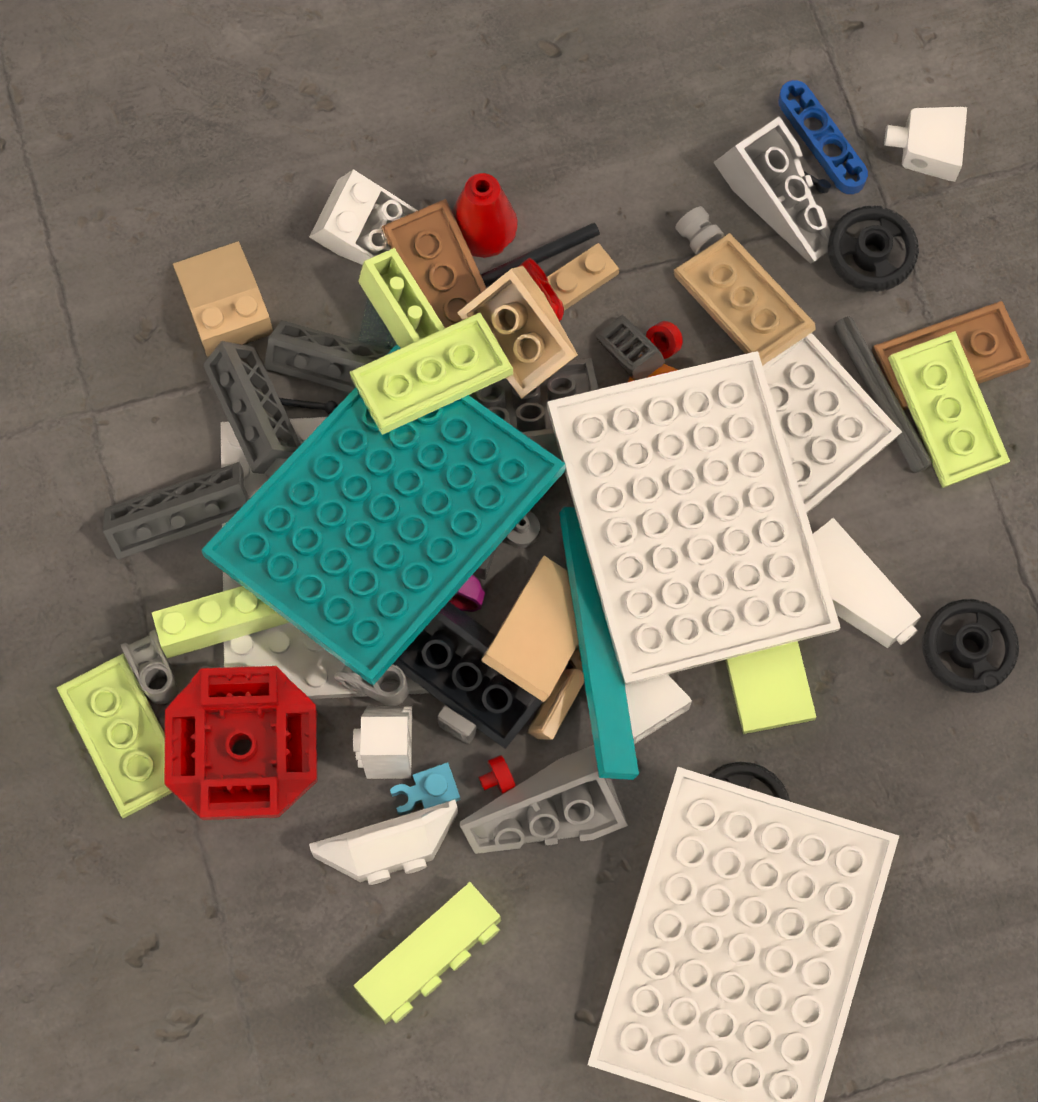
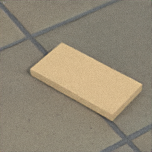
M730 233L674 269L675 278L745 354L758 351L762 366L816 330L814 321Z
M546 556L541 558L481 659L482 662L543 702L550 696L579 643L567 570Z

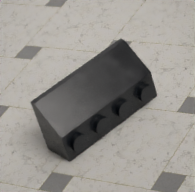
M448 601L393 665L398 666L407 677L457 714L475 724L476 728L506 749L542 701L481 661L495 635Z

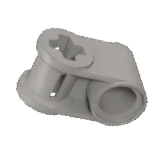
M155 629L149 631V636L131 644L126 642L120 644L132 672L136 675L148 699L155 704L161 705L172 701L177 694L178 685L167 661L168 658L161 648ZM156 678H167L165 686L161 689H150L151 683Z
M393 664L373 686L346 665L342 671H337L334 676L338 682L349 689L363 693L387 706H397L403 703L409 692L403 671ZM396 679L400 682V685L393 692H385L381 690L384 681Z

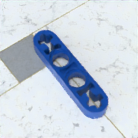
M798 80L786 82L782 86L778 98L780 109L835 186L845 194L859 193L863 189L868 177V170L809 87ZM790 93L794 97L801 96L799 104L795 99L788 100ZM810 117L817 118L821 121L822 128L816 131L809 130L805 127L804 121ZM827 144H835L841 149V154L837 157L827 156L823 151V147ZM845 160H847L846 165L844 167L842 164ZM846 172L850 175L857 174L856 182L852 178L846 180Z

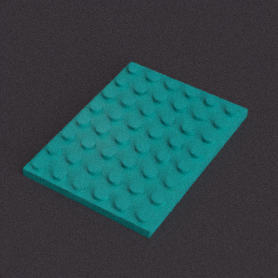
M396 344L388 354L401 349V347ZM355 387L201 551L206 559L373 686L565 472L566 465L469 395L382 435Z

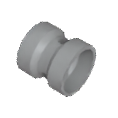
M702 206L687 212L675 226V229L682 237L688 238L690 248L696 255L723 238L724 235L716 224H711L709 214Z

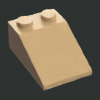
M239 241L173 263L207 357L212 354L221 341L243 345L272 334L273 329L269 314Z
M523 266L510 269L457 312L462 320L477 313L482 314L513 367V375L506 377V379L521 399L578 356L544 293Z

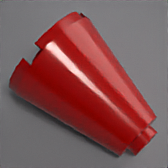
M479 173L470 177L459 195L452 213L472 256L481 258L496 256L503 252L504 248L515 239L518 224L517 216L495 177L487 173Z

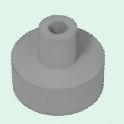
M529 511L507 535V542L516 548L532 546L540 534L538 518Z

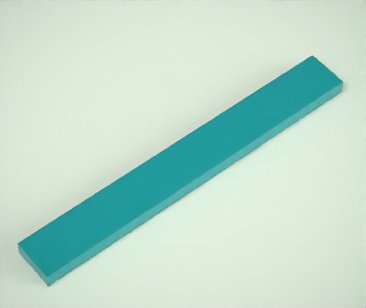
M564 506L559 512L598 775L599 778L634 780L639 775L625 683L614 651L576 510L574 507Z

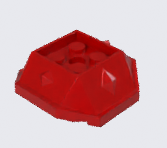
M277 666L201 668L191 679V682L165 709L164 784L202 820L279 818L318 782L316 704ZM249 740L252 742V747L248 753L244 755L233 753V746L236 742Z

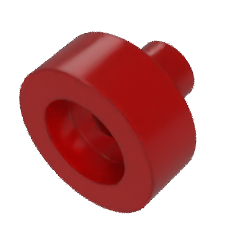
M661 321L649 328L646 333V337L658 348L664 359L673 356L682 347V334L678 327L671 322Z
M502 755L488 760L491 772L478 777L484 791L497 785L503 795L516 787L509 767Z

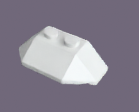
M454 799L443 804L309 844L313 857L359 882L368 880L369 885L389 880L391 878L389 873L402 869L405 870L406 874L425 869L427 867L426 862L434 859L458 814L457 804Z

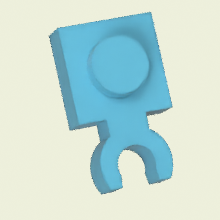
M448 762L413 774L414 786L409 787L405 784H399L390 789L392 797L399 794H405L408 797V802L405 805L396 808L398 815L410 813L415 808V805L421 802L424 809L454 799L455 801L461 800Z

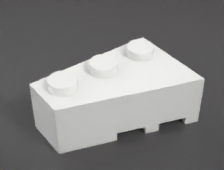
M367 706L362 714L361 729L353 730V751L356 753L358 768H364L367 779H411L412 706Z

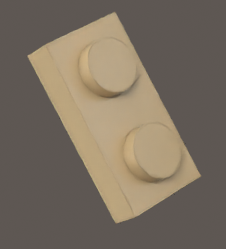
M597 243L547 278L549 284L562 301L565 311L617 276L619 268L602 246Z

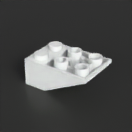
M353 169L338 179L309 237L337 255L363 265L364 261L391 250L382 232V226L418 210Z

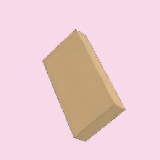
M579 669L563 670L550 696L542 703L528 729L530 735L537 739H554L584 683L582 671Z

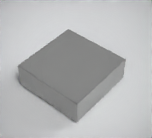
M443 707L438 715L439 727L465 744H470L477 734L476 725L450 708Z

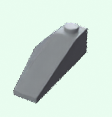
M779 116L741 141L713 163L731 189L811 264L828 252V240L831 231L822 207L815 204L810 190L814 186L810 175L805 176L799 160L803 156L799 144Z
M594 745L558 759L460 821V827L475 854L520 849L524 843L545 841V845L558 844V839L580 837V841L594 840L628 826L611 779L599 778Z

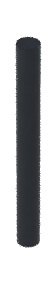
M591 223L481 274V277L486 287H488L510 269L518 267L526 259L531 258L538 264L599 236V229L595 223Z

